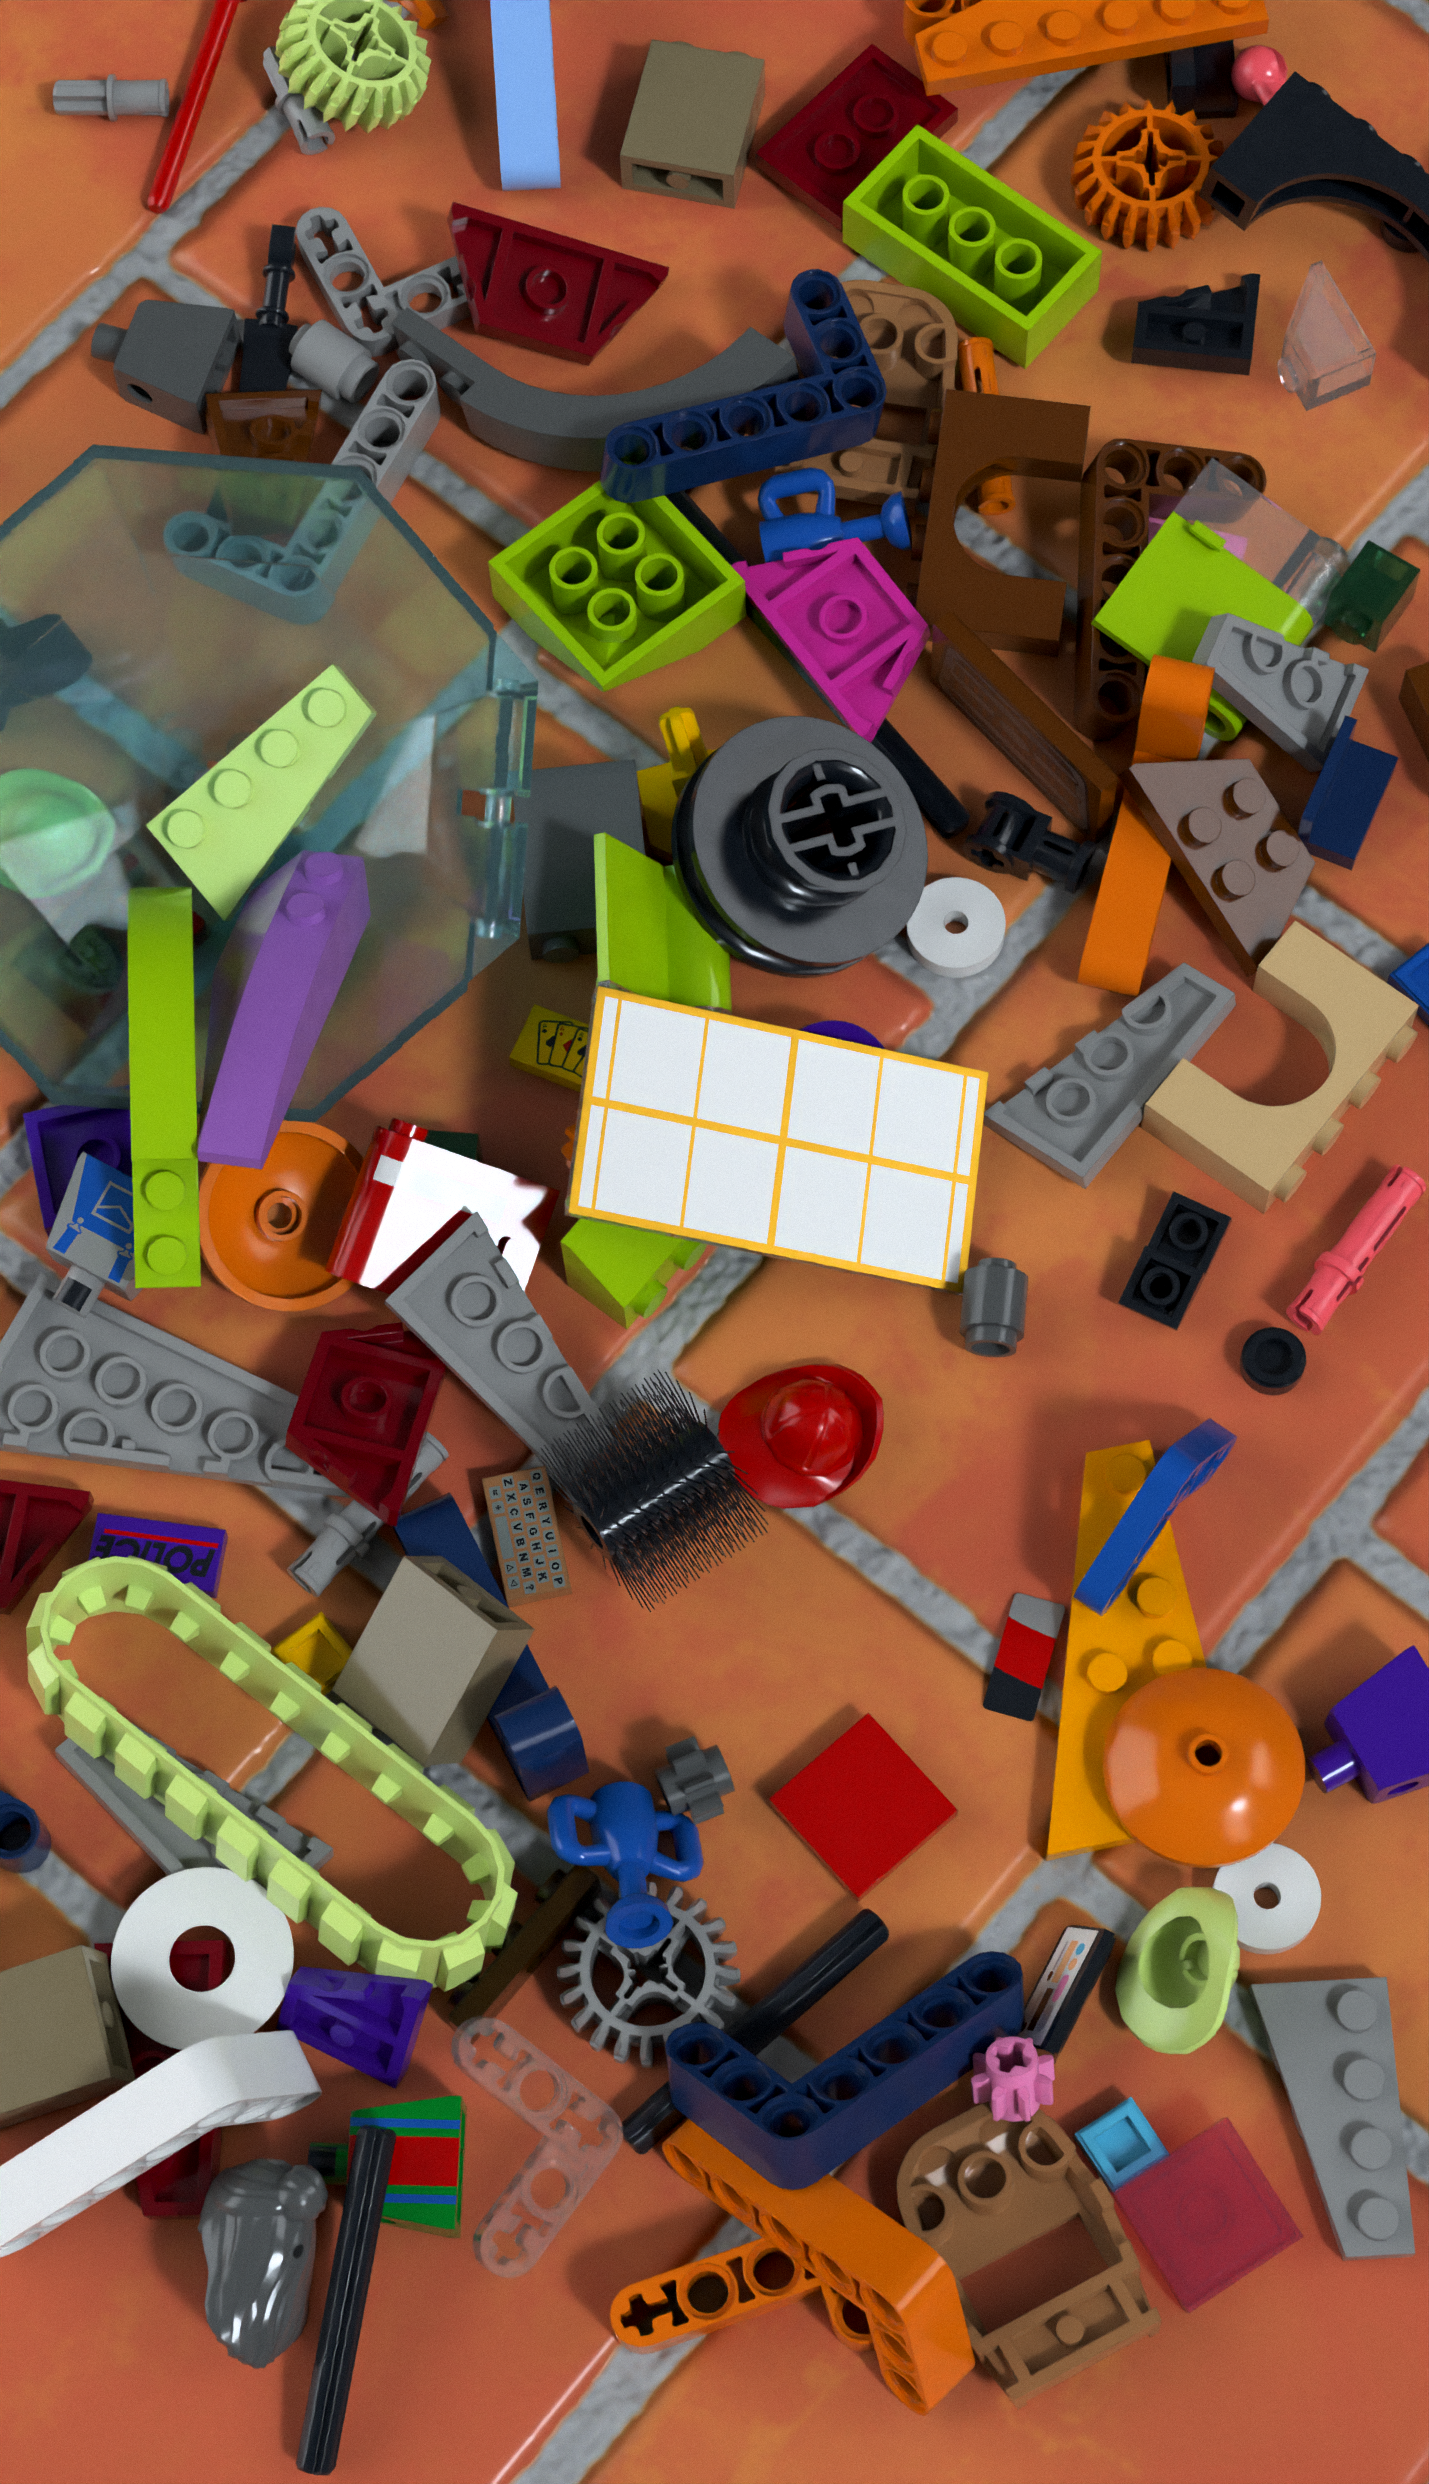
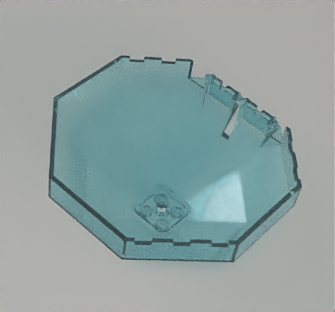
M93 444L0 526V1045L8 1054H11L36 1082V1086L52 1104L130 1110L128 1022L129 888L192 887V911H195L206 922L205 929L196 937L193 944L197 1114L200 1115L213 972L250 891L303 850L364 857L371 916L283 1120L316 1122L360 1081L367 1078L403 1047V1044L462 996L467 991L468 982L520 938L528 823L510 821L512 797H530L538 680L494 630L493 623L437 560L436 556L397 513L360 467ZM332 664L338 665L377 714L333 777L325 782L309 805L311 808L297 827L292 829L274 855L275 859L263 876L255 881L241 901L243 904L231 921H223L146 825L195 783V772L205 771L208 761L220 762ZM463 790L477 791L481 795H486L484 817L461 814Z

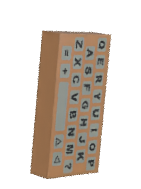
M546 1466L483 1478L482 1482L508 1607L572 1594Z

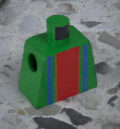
M445 2096L351 2111L349 2143L311 2142L308 2165L314 2167L321 2174L325 2185H346L347 2189L357 2131L363 2125H377L395 2131L396 2142L380 2224L448 2238H460L467 2106L462 2096Z

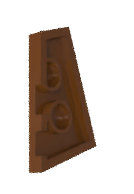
M322 389L205 394L204 416L232 528L293 526L320 412Z

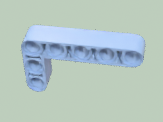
M490 0L502 190L517 191L561 188L550 0Z

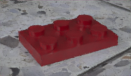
M871 44L755 153L756 167L842 232L843 201L917 124L940 139L958 122V108L940 94L927 96L923 81L874 44Z

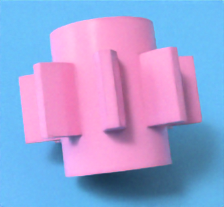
M997 2037L996 2041L987 2049L986 2054L974 2053V2077L971 2078L972 2099L974 2103L989 2101L990 2109L993 2112V2120L999 2121L1003 2119L1011 2122L1024 2120L1028 2122L1031 2121V2116L1037 2112L1040 2104H1053L1054 2058L1052 2055L1037 2056V2051L1033 2046V2038Z

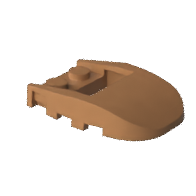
M873 280L841 282L885 381L887 393L883 408L926 415L919 446L872 438L869 442L859 446L775 467V475L808 467L823 469L833 480L836 491L835 498L882 506L893 493L902 491L908 516L913 517L920 499L924 466L934 467L936 463L938 445L928 444L932 408L943 409L946 389L956 390L954 388L958 353V331L955 327V320L943 302L924 290ZM796 360L799 379H803V373ZM795 419V420H797V421L805 422L804 420H801V419ZM817 491L807 492L818 495Z
M986 2102L930 2130L911 2146L899 2168L896 2184L897 2202L906 2229L936 2250L951 2269L955 2278L973 2353L1015 2407L1020 2409L1027 2405L1028 2400L1147 2335L1152 2337L1159 2333L1161 2317L1157 2307L1151 2309L1139 2278L1141 2267L1131 2241L1127 2239L1114 2209V2199L1101 2177L1096 2179L1075 2153L1076 2146L1055 2120L1047 2116L1040 2109L1031 2116V2121L1028 2122L1024 2120L1011 2122L1003 2119L995 2121L993 2120V2112L990 2109L989 2102ZM1079 2216L1107 2264L1108 2269L988 2334L959 2280Z

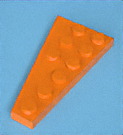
M982 0L916 33L914 49L926 95L931 96L1266 34L1269 17L1264 0Z

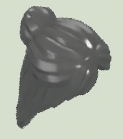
M259 2158L244 2164L225 2168L212 2181L200 2213L201 2219L197 2229L202 2234L209 2271L205 2297L207 2322L217 2341L227 2347L228 2355L238 2359L244 2365H250L254 2369L265 2368L268 2363H272L275 2358L285 2352L303 2333L309 2313L308 2299L316 2253L315 2219L325 2209L326 2200L328 2199L325 2181L321 2174L311 2165L299 2164L293 2167L284 2160Z

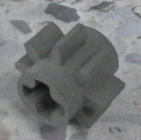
M695 1736L665 1747L667 1753L665 1755L669 1764L654 1769L671 1815L675 1816L689 1811L693 1823L696 1825L724 1814L722 1808L724 1805L720 1797L734 1792L735 1788L718 1746L713 1745L700 1750Z

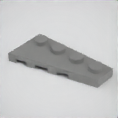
M1182 963L1122 1008L1121 1017L1099 1033L1095 1030L1090 1032L1074 1044L1075 1051L1050 1070L1046 1067L1042 1068L1024 1082L1025 1089L1005 1104L998 1101L986 1110L983 1119L985 1126L1086 1189L1142 1121L1145 1103L1182 1058L1190 1062L1236 1006L1235 993L1188 964Z
M476 1211L385 1300L384 1304L548 1467L542 1459L543 1457L558 1475L541 1448L561 1474L544 1445H546L562 1471L563 1469L554 1456L551 1447L565 1467L566 1465L552 1444L571 1467L553 1438H555L574 1466L558 1438L561 1439L574 1461L576 1462L564 1441L570 1445L572 1451L581 1461L579 1455L563 1434H566L582 1456L567 1432L568 1429L588 1459L583 1448L577 1442L578 1439L574 1432L576 1433L574 1429L586 1441L595 1455L596 1453L576 1423L590 1441V1437L581 1424L583 1423L586 1429V1426L589 1429L592 1428L586 1419L588 1418L598 1434L603 1438L590 1417L591 1414L610 1444L597 1419L598 1415L602 1420L603 1418L573 1368L569 1367L552 1339V1333L541 1315L537 1314L520 1286V1280L506 1257L502 1256L488 1233V1227L478 1211ZM600 1420V1422L602 1423L603 1427L605 1428L607 1434L613 1439V1437H612L611 1433L609 1432V1430L606 1428V1426H605V1425L603 1424V1422ZM592 1428V1430H593V1432H594L596 1438H597V1439L600 1441V1443L604 1446L603 1442L601 1441V1439L598 1437V1435L596 1434V1432H595L594 1429ZM587 1429V1431L589 1432V1434H590V1436L592 1437L593 1441H594L595 1444L599 1447V1445H598L596 1439H595L594 1436L590 1433V1431ZM576 1433V1435L578 1436V1438H579L580 1442L582 1443L583 1447H584V1448L588 1451V1453L590 1454V1452H589L587 1446L584 1444V1442L582 1441V1439H581V1438L579 1437V1435ZM590 1441V1443L592 1444V1446H593V1447L595 1448V1450L597 1451V1449H596V1447L594 1446V1444Z
M1387 1977L1251 1984L1248 1990L1255 2010L1260 2015L1269 2041L1268 2047L1277 2072L1280 2073L1290 2101L1291 2113L1300 2138L1302 2137L1312 2164L1313 2176L1342 2260L1413 2257L1415 2254Z

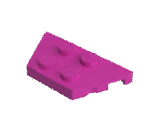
M858 537L832 542L819 550L803 548L782 553L783 560L750 567H748L746 560L732 564L731 566L745 580L746 597L850 730L871 743L931 636L929 626Z

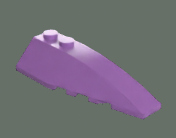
M303 850L250 891L213 972L197 1149L199 1161L255 1169L263 1168L371 916L364 857Z

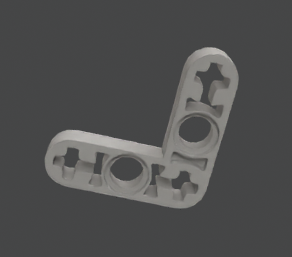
M328 207L310 209L297 222L296 235L303 260L343 332L370 350L371 357L385 355L400 348L391 322L407 307L439 330L471 316L456 256L383 287L347 220L339 211ZM324 231L325 235L333 238L335 254L331 257H328L327 249L322 240L314 237V234ZM344 272H356L364 278L359 288L349 292L336 289L332 282L338 275ZM448 283L453 284L454 293L458 292V298H451ZM422 293H433L442 300L437 309L428 313H420L410 307V302L414 297ZM367 305L374 323L378 326L382 325V330L373 333L369 327H364L361 309Z

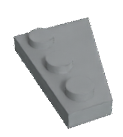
M1230 613L1211 617L1192 660L1193 663L1216 667L1212 688L1309 772L1322 770L1346 715L1350 716L1369 672L1368 668L1355 663L1345 665L1329 658L1330 653L1318 648H1302L1287 642L1283 634Z

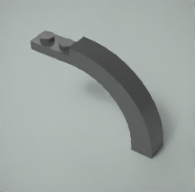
M408 307L391 322L400 347L397 350L399 359L419 360L431 367L435 373L436 381L444 393L456 404L462 406L472 434L490 445L519 458L550 467L575 471L601 472L607 435L613 428L621 424L799 380L795 356L752 327H749L734 343L712 360L688 374L664 384L614 395H570L533 387L505 375ZM680 447L681 449H685V450H688V451H689V450H693V449L687 448V447Z

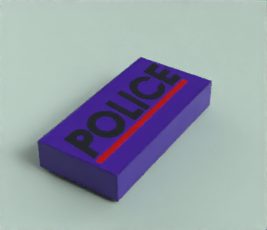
M98 1513L88 1561L96 1557L104 1559L112 1556H135L167 1566V1572L171 1573L183 1584L192 1582L209 1597L217 1598L228 1534L224 1529Z

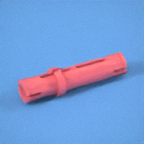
M1398 1164L1393 1165L1381 1182V1185L1357 1214L1338 1243L1335 1244L1330 1252H1323L1314 1264L1315 1273L1286 1310L1287 1316L1295 1325L1308 1333L1311 1330L1313 1335L1321 1334L1333 1313L1348 1294L1353 1295L1358 1292L1364 1283L1362 1275L1367 1270L1369 1264L1379 1254L1401 1224L1405 1215L1427 1189L1426 1183L1416 1172L1408 1167L1402 1169Z

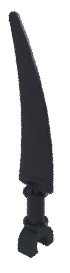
M272 224L268 264L262 270V274L266 278L262 307L256 311L257 319H244L243 357L238 393L286 391L293 356L289 353V346L298 331V326L287 324L289 315L285 311L289 283L294 281L296 276L293 270L296 256V243H294L295 227ZM218 472L206 506L225 513L228 508Z

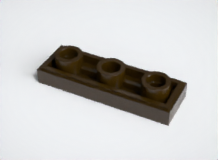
M574 1865L568 1873H565L560 1868L557 1869L536 1894L535 1901L540 1904L539 1908L524 1926L517 1920L509 1925L503 1947L491 1949V1952L497 1958L480 1978L477 1976L461 1983L453 1991L447 2001V2005L453 2009L448 2015V2020L453 2031L469 2045L473 2046L570 1930L577 1916L582 1915L601 1893L600 1880L595 1873L586 1866Z

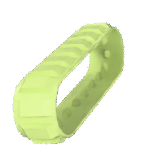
M131 1555L128 1557L112 1556L104 1559L96 1557L63 1571L62 1579H60L52 1592L40 1593L26 1627L27 1654H29L27 1656L28 1682L44 1713L58 1715L64 1722L65 1735L94 1759L102 1755L115 1765V1776L143 1799L153 1796L165 1806V1817L192 1839L198 1840L204 1837L208 1842L213 1843L216 1846L215 1857L245 1882L253 1878L267 1889L266 1899L295 1923L298 1924L305 1920L319 1931L318 1941L348 1966L357 1962L371 1974L426 1980L433 1984L432 1988L439 1987L444 1992L481 1975L485 1953H492V1948L503 1947L513 1918L518 1892L510 1887L515 1865L512 1856L496 1829H486L474 1816L475 1808L447 1785L436 1786L423 1775V1766L394 1743L387 1746L372 1735L373 1726L341 1702L335 1705L321 1694L322 1686L292 1662L283 1664L271 1654L270 1644L242 1622L233 1624L221 1614V1605L192 1582L183 1584L171 1573L167 1572V1566ZM109 1612L141 1614L164 1626L179 1640L218 1669L220 1673L238 1685L268 1709L270 1713L319 1750L321 1754L339 1766L369 1790L371 1794L420 1831L422 1835L460 1863L470 1885L478 1883L485 1897V1900H472L466 1921L473 1925L460 1934L453 1931L434 1941L407 1938L380 1925L371 1918L372 1915L357 1903L351 1902L320 1876V1873L308 1863L302 1862L272 1838L266 1829L256 1821L250 1820L219 1795L213 1786L203 1778H198L167 1752V1749L155 1739L149 1738L119 1714L113 1705L103 1697H98L77 1680L79 1676L71 1660L59 1661L53 1651L57 1645H70L76 1625L88 1617Z

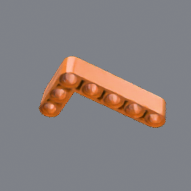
M1157 654L1153 655L1142 699L1137 739L1131 766L1135 763L1198 761L1216 667ZM1126 787L1082 955L1077 984L1138 997L1173 861Z
M690 2119L662 2144V2151L666 2159L688 2184L865 2312L882 2376L892 2393L910 2410L918 2415H927L975 2367V2358L953 2273L937 2251L915 2234L829 2174L816 2183L802 2189H783L771 2184Z

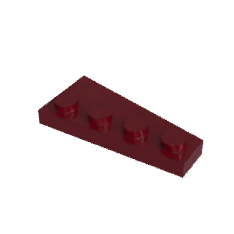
M224 1940L175 1941L169 1957L173 1977L181 1986L191 1991L205 1992L217 1988L230 1976L231 1945ZM94 1943L95 1950L107 1953L111 1971L113 1943ZM118 2001L136 2080L181 2050L163 2045L145 2035L131 2022ZM215 2127L136 2177L144 2217L151 2220L201 2219L200 2213L207 2191L212 2181L220 2173L222 2127Z

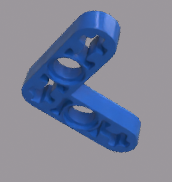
M1209 1418L1169 1447L1149 1474L1074 1593L1076 1600L1099 1616H1103L1128 1584L1178 1504L1211 1479L1230 1453L1237 1440V1436Z

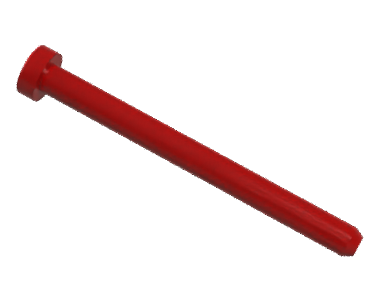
M248 0L215 1L147 199L149 209L154 213L162 214L170 207L239 2H246Z

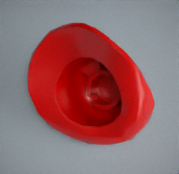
M810 1364L792 1367L766 1375L738 1392L727 1403L720 1415L718 1438L725 1451H735L734 1453H727L732 1464L748 1473L746 1474L734 1468L735 1473L758 1493L757 1495L740 1479L734 1476L753 1498L782 1509L815 1507L842 1494L858 1482L876 1459L884 1431L883 1402L875 1388L861 1374L839 1364Z

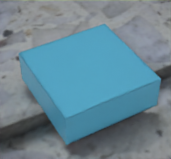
M1132 2097L1088 2124L1073 2136L1099 2178L1101 2177L1111 2196L1167 2160L1170 2156Z

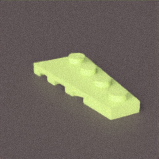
M332 664L146 825L223 921H231L243 904L241 902L255 881L263 876L275 859L274 855L292 829L297 827L311 808L309 805L325 782L333 777L377 714L338 665Z

